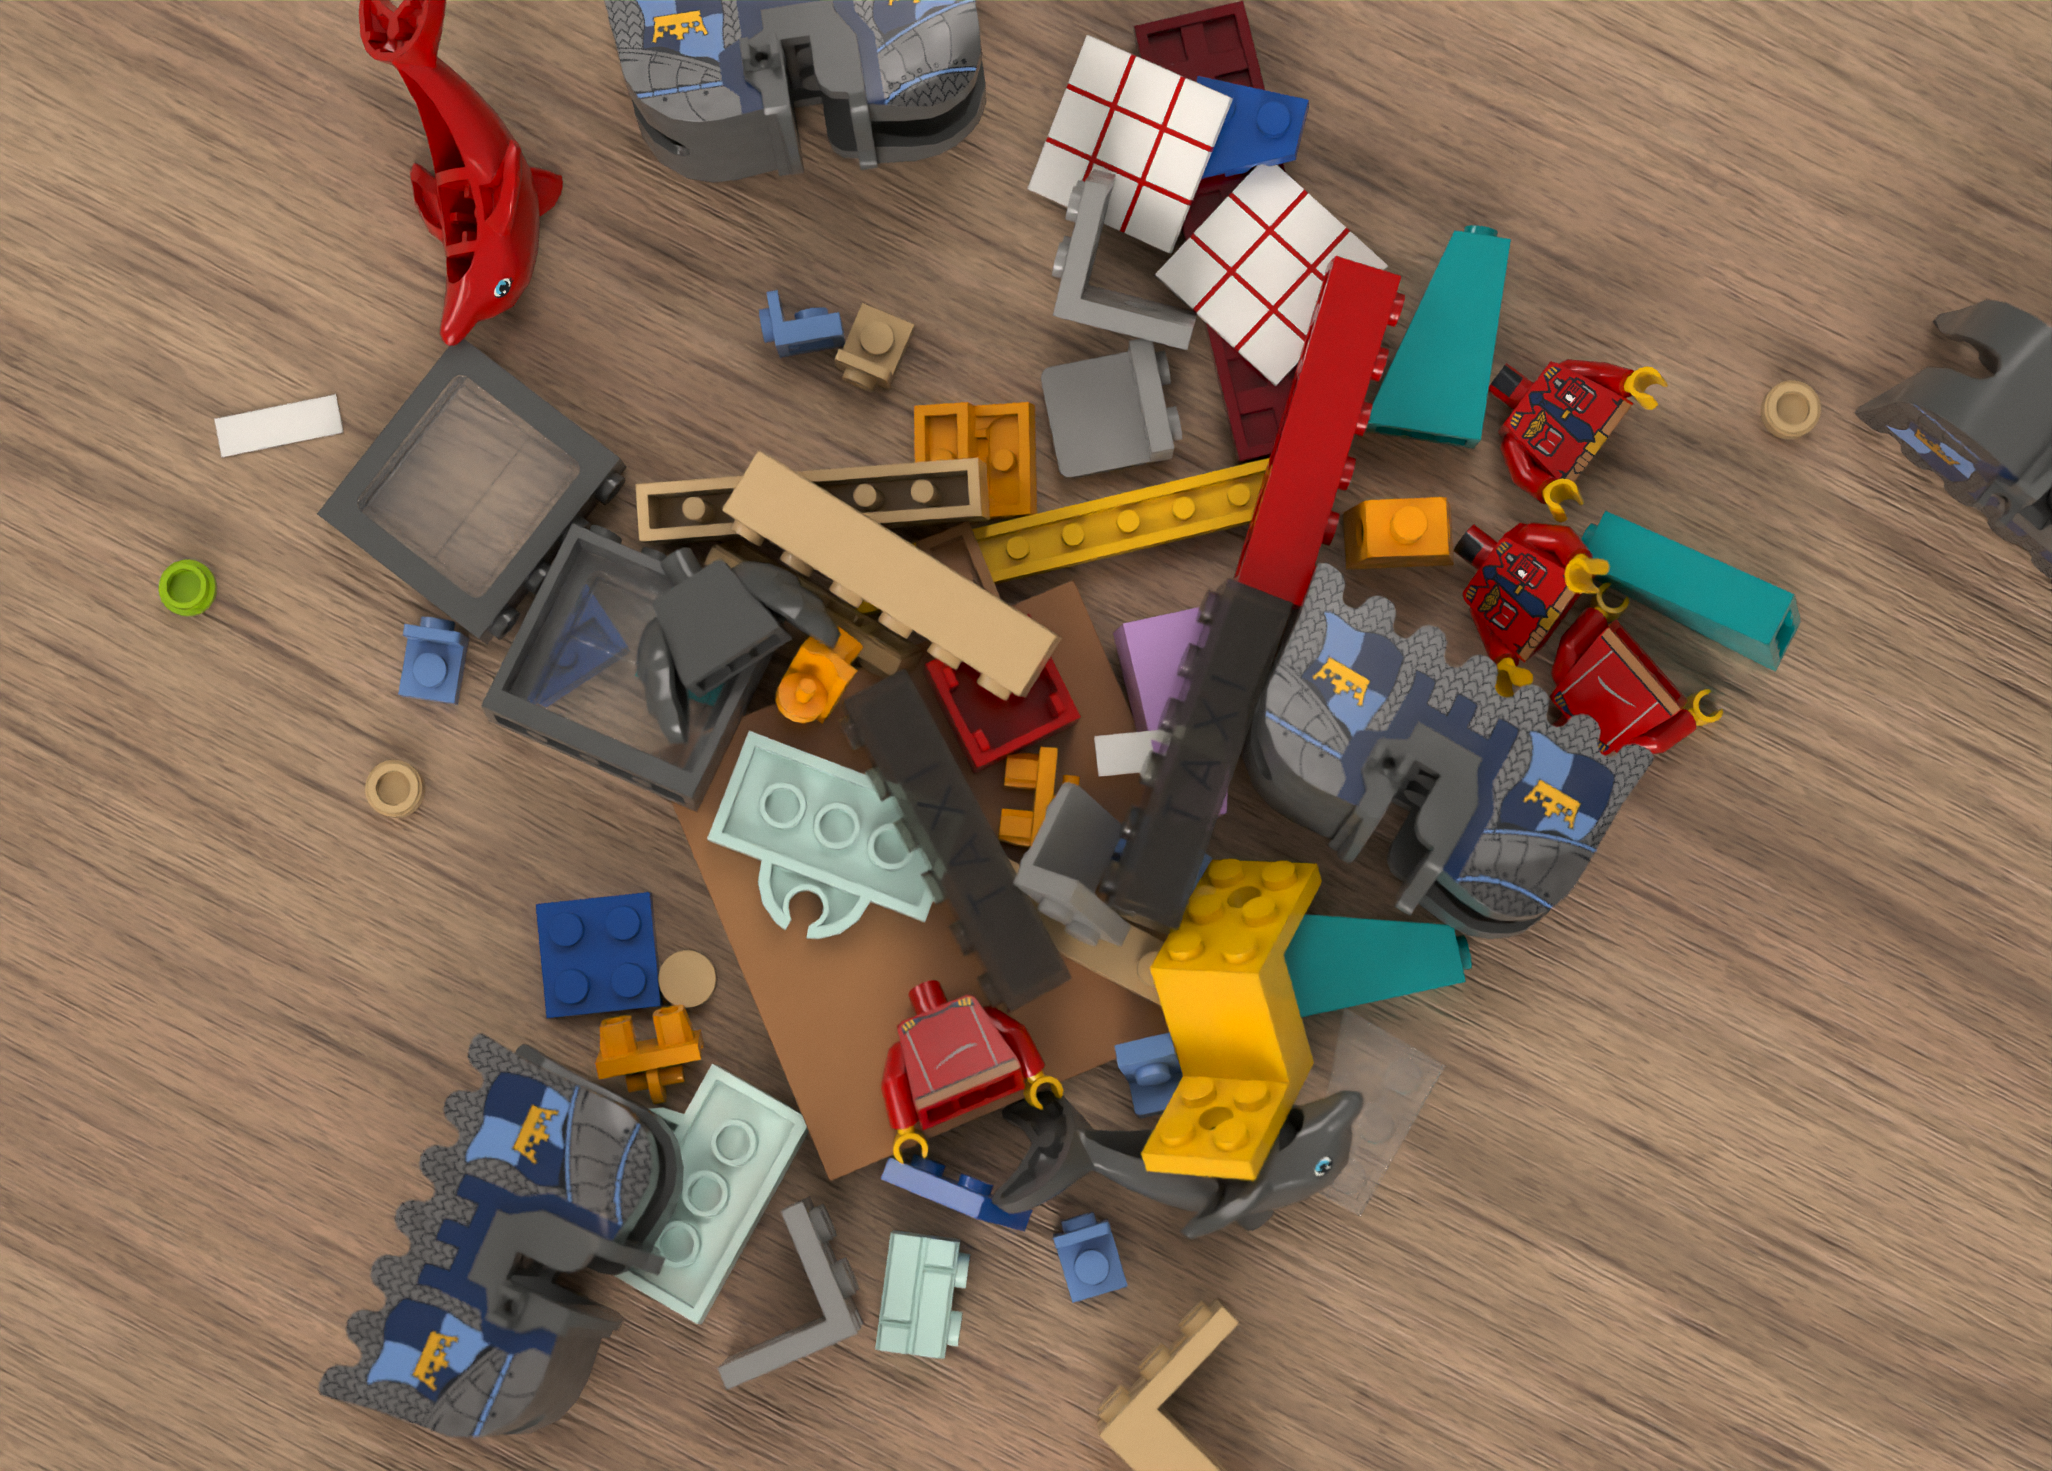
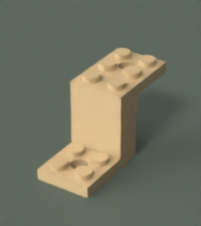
M1218 1298L1209 1306L1202 1300L1194 1305L1178 1323L1182 1334L1169 1348L1162 1342L1156 1345L1137 1366L1142 1376L1131 1388L1127 1390L1120 1384L1097 1408L1100 1412L1098 1416L1101 1418L1097 1422L1099 1437L1134 1471H1228L1162 1406V1403L1239 1324L1234 1314Z

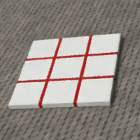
M1087 35L1028 189L1068 207L1073 186H1076L1078 180L1085 182L1093 169L1116 174L1104 224L1167 253H1172L1233 98Z
M1258 165L1155 274V277L1271 383L1277 386L1298 364L1327 264L1335 256H1339L1381 270H1385L1388 265L1278 165L1270 167Z

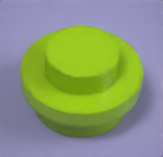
M191 559L179 560L168 566L161 575L158 588L159 596L166 608L173 613L185 617L196 616L205 612L214 602L217 594V582L212 571L204 564Z

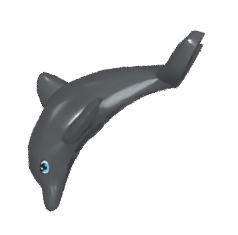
M1052 1091L1037 1092L1036 1098L1041 1103L1043 1110L1030 1105L1025 1098L1007 1105L1002 1110L1003 1119L1013 1126L1021 1128L1030 1139L1032 1145L1017 1170L994 1193L991 1202L1001 1210L1011 1214L1029 1211L1062 1193L1081 1177L1093 1170L1121 1186L1150 1199L1188 1211L1198 1212L1181 1230L1183 1235L1190 1240L1218 1231L1234 1221L1245 1230L1253 1231L1267 1222L1273 1216L1274 1210L1306 1200L1332 1185L1348 1164L1353 1140L1351 1125L1360 1114L1364 1099L1360 1092L1339 1091L1307 1104L1293 1105L1256 1179L1247 1180L1147 1171L1141 1153L1154 1129L1134 1131L1095 1130L1064 1096L1059 1099Z

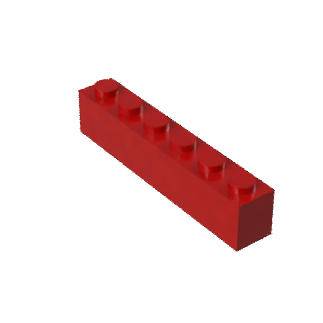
M1335 256L1327 264L1232 580L1231 591L1293 610L1301 608L1317 567L1315 563L1321 544L1330 546L1337 529L1340 513L1331 510L1337 490H1347L1354 472L1356 458L1348 456L1354 434L1362 437L1370 419L1373 404L1364 400L1370 380L1379 382L1387 362L1389 349L1381 347L1386 326L1395 327L1402 312L1405 294L1397 292L1401 280L1400 275L1339 256Z

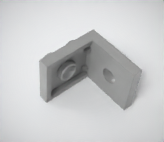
M1093 169L1085 182L1077 181L1076 186H1073L1065 220L1075 222L1072 237L1064 236L1063 241L1059 243L1054 261L1052 276L1062 279L1053 316L1187 350L1197 317L1194 311L1089 285L1116 174Z
M810 1196L787 1206L781 1213L824 1316L727 1357L718 1367L726 1390L856 1335L858 1330L861 1329V1325L864 1324L852 1297L859 1290V1285L851 1265L846 1257L837 1261L829 1243L830 1240L834 1239L833 1237L837 1236L831 1217L824 1204L814 1207Z

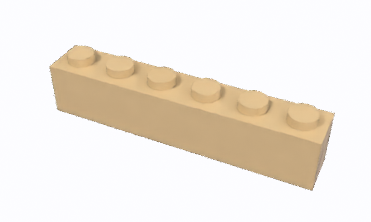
M759 450L722 509L723 512L736 519L731 527L733 531L760 547L765 538L785 550L780 557L781 561L807 577H810L814 569L820 571L834 580L828 589L829 591L859 608L863 600L868 601L883 611L878 619L880 623L907 639L913 630L932 641L927 652L954 669H957L961 662L964 661L982 673L977 680L978 684L1004 700L1008 699L1011 692L1021 697L1027 696L1062 639L1061 636L770 455Z
M979 458L797 472L885 528L964 523L966 521H990L987 465ZM742 476L635 484L639 542L658 546L746 539L731 529L736 519L722 511Z

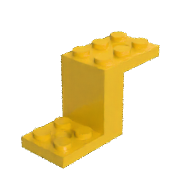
M1232 858L1211 860L1150 967L1183 1077L1141 1153L1147 1171L1247 1180L1256 1179L1314 1064L1284 953L1322 883L1316 863H1292L1285 860L1275 862L1239 861Z

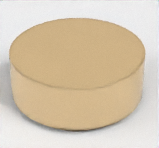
M1795 380L1784 381L1773 387L1765 395L1760 409L1761 419L1766 429L1774 436L1787 440L1797 439L1815 427L1820 418L1821 403L1818 395L1809 385Z
M388 760L375 766L369 773L365 784V794L371 807L378 813L388 817L401 818L412 814L419 808L425 796V782L421 773L411 764L400 760Z
M691 950L679 951L669 956L662 964L658 977L659 987L664 997L672 1004H682L685 1008L697 1007L707 1002L714 994L717 986V972L712 961L704 954Z

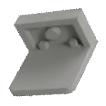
M1145 339L1129 341L1128 352L1048 367L1041 374V384L1058 468L1063 477L1073 479L1172 459L1174 452L1173 441L1182 440V430L1177 407L1166 408L1162 386L1171 384L1165 350L1155 352L1153 341Z
M1066 782L1060 787L1056 797L1048 805L1045 819L1030 849L1024 854L1020 862L1019 872L1013 883L1039 904L1038 910L1063 923L1066 926L1064 931L1067 934L1088 945L1096 946L1099 939L1122 946L1131 928L1129 923L1094 895L1115 851V847L1122 837V824L1080 786Z

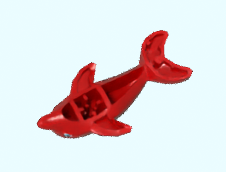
M360 0V37L365 50L374 60L390 64L398 70L417 106L427 136L435 176L422 165L414 163L410 171L415 206L428 231L443 243L446 254V290L439 334L447 346H455L469 334L478 322L492 319L512 308L530 284L538 255L540 217L557 203L562 192L563 179L561 175L546 169L529 166L521 151V147L496 111L466 80L437 56L445 18L446 0H403L398 8L392 4L391 0Z

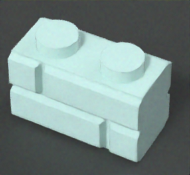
M892 1230L880 1308L876 1350L944 1359L947 1345L958 1347L963 1312L952 1310L954 1287L966 1289L970 1254L959 1252L961 1239Z

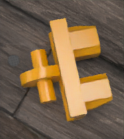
M836 626L841 635L833 649L810 636L800 647L776 691L778 709L786 718L793 722L807 723L817 719L823 724L833 712L855 676L857 670L850 665L858 657L863 646L841 627Z
M1040 747L1038 754L1007 755L1004 787L1034 790L1032 811L1001 809L999 841L1030 849L1045 819L1047 807L1056 797L1053 793L1058 748ZM1063 775L1062 785L1069 782L1079 786L1080 777Z
M682 1004L664 1007L653 1012V1021L657 1038L637 1042L631 1016L624 1015L602 1020L600 1025V1050L595 1062L598 1079L645 1071L644 1073L626 1076L628 1092L649 1089L654 1105L665 1103L667 1098L665 1086L685 1082V1074L682 1065L664 1069L662 1067L701 1060V1049L704 1048L701 1029L693 1031L690 1018Z

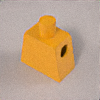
M1446 497L1366 500L1343 513L1346 570L1454 565L1451 507ZM1362 524H1363V530H1364L1363 541H1362Z

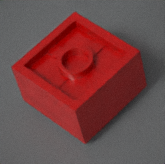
M1052 657L1049 658L1026 697H1021L1011 692L1007 700L1000 698L978 684L977 680L982 673L964 661L961 662L957 669H954L936 658L926 663L923 674L973 774L1005 760L1007 755L1017 754L1076 725L1081 718Z

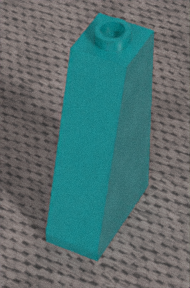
M1465 226L1464 232L1454 230L1372 403V411L1365 432L1475 449L1482 437L1511 239L1497 237L1498 231L1486 226Z
M1608 511L1604 512L1598 525L1591 523L1587 527L1581 538L1582 542L1592 553L1594 559H1604L1610 565L1606 575L1596 574L1593 578L1594 580L1602 584L1611 583L1610 588L1776 672L1801 623L1795 594Z
M1305 914L1284 953L1301 1017L1466 982L1464 970L1472 968L1471 955L1465 935L1456 936L1454 928L1444 924Z

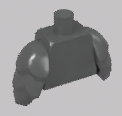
M688 547L671 553L661 562L660 566L673 588L656 598L653 602V608L657 617L647 623L641 635L637 651V675L645 686L648 714L658 721L661 731L670 744L687 743L690 733L689 690L701 698L792 639L787 629L771 612L820 643L832 649L835 647L841 634L834 621L827 615L824 601L812 591L802 587L797 576L769 563L749 561L742 562L731 568L722 559H719L702 568L692 550Z

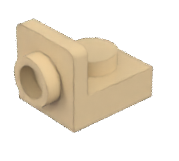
M862 303L842 350H838L834 359L837 369L844 371L842 380L868 392H873L876 385L889 390L914 333L915 325Z

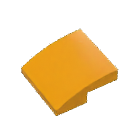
M969 402L914 406L915 462L979 458L987 465L990 519H1013L1037 514L1036 421L1034 404L1030 402L973 405Z

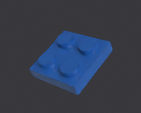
M651 892L536 904L546 1018L663 1006L662 992L658 981L660 970Z

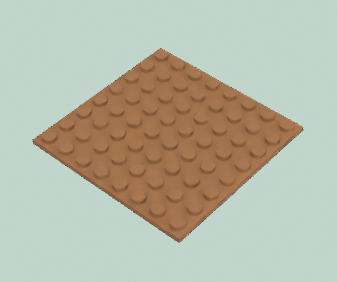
M1072 580L1012 605V607L1025 615L1030 613L1033 620L1062 637L1051 657L1081 715L1076 725L1017 754H1038L1040 747L1058 748L1053 795H1057L1062 786L1063 775L1079 776V786L1122 824L1123 829L1131 824L1136 816L1158 822L1146 772L1109 776L1098 775L1094 736L1137 731L1132 714L1075 581ZM930 640L916 645L921 648L923 654L915 670L894 678H884L867 671L863 667L856 669L855 676L833 712L823 724L817 719L807 723L793 722L780 712L777 703L743 716L698 811L695 812L671 801L829 1181L894 1154L893 1141L898 1131L890 1126L881 1091V1082L888 1049L900 1040L897 1025L906 1019L916 1016L908 993L912 988L930 980L939 981L948 1002L965 995H973L982 1007L995 1006L1024 1024L1045 1062V1067L1042 1070L1043 1073L1057 1079L1060 1083L1117 1059L1114 1045L1169 1033L1162 1008L980 911L981 914L977 915L972 906L961 901L981 862L951 866L949 862L976 832L978 836L972 842L981 858H984L990 848L1020 864L1029 848L1018 847L998 840L1001 809L1032 811L1034 790L1004 787L1006 759L973 774L923 674L925 664L936 659V657L927 652L932 644ZM712 729L689 738L687 743L675 744L651 755L686 770L701 738L710 734ZM749 731L939 803L942 802L949 784L951 785L952 789L945 805L964 810L966 814L925 922L870 902L859 921L841 934L822 939H806L808 926L817 921L823 913V904L820 898L808 891L799 892L790 900L789 912L791 922L786 930L774 922L763 906L758 886L761 861L707 840ZM937 762L939 763L940 766L911 780L908 783L905 782V779L913 776L914 774L928 768L929 766ZM1176 828V829H1172L1173 831H1175V832L1178 834V829H1177V828ZM970 845L955 862L977 859ZM1109 864L1094 892V895L1126 922L1163 942L1167 939L1184 909L1172 904L1132 875L1117 871ZM1048 1082L1040 1084L1036 1093L1051 1087ZM1024 1089L926 1130H922L919 1120L914 1127L920 1130L928 1140L1025 1098L1023 1094ZM907 1139L901 1143L899 1149L902 1151L919 1142L915 1139Z

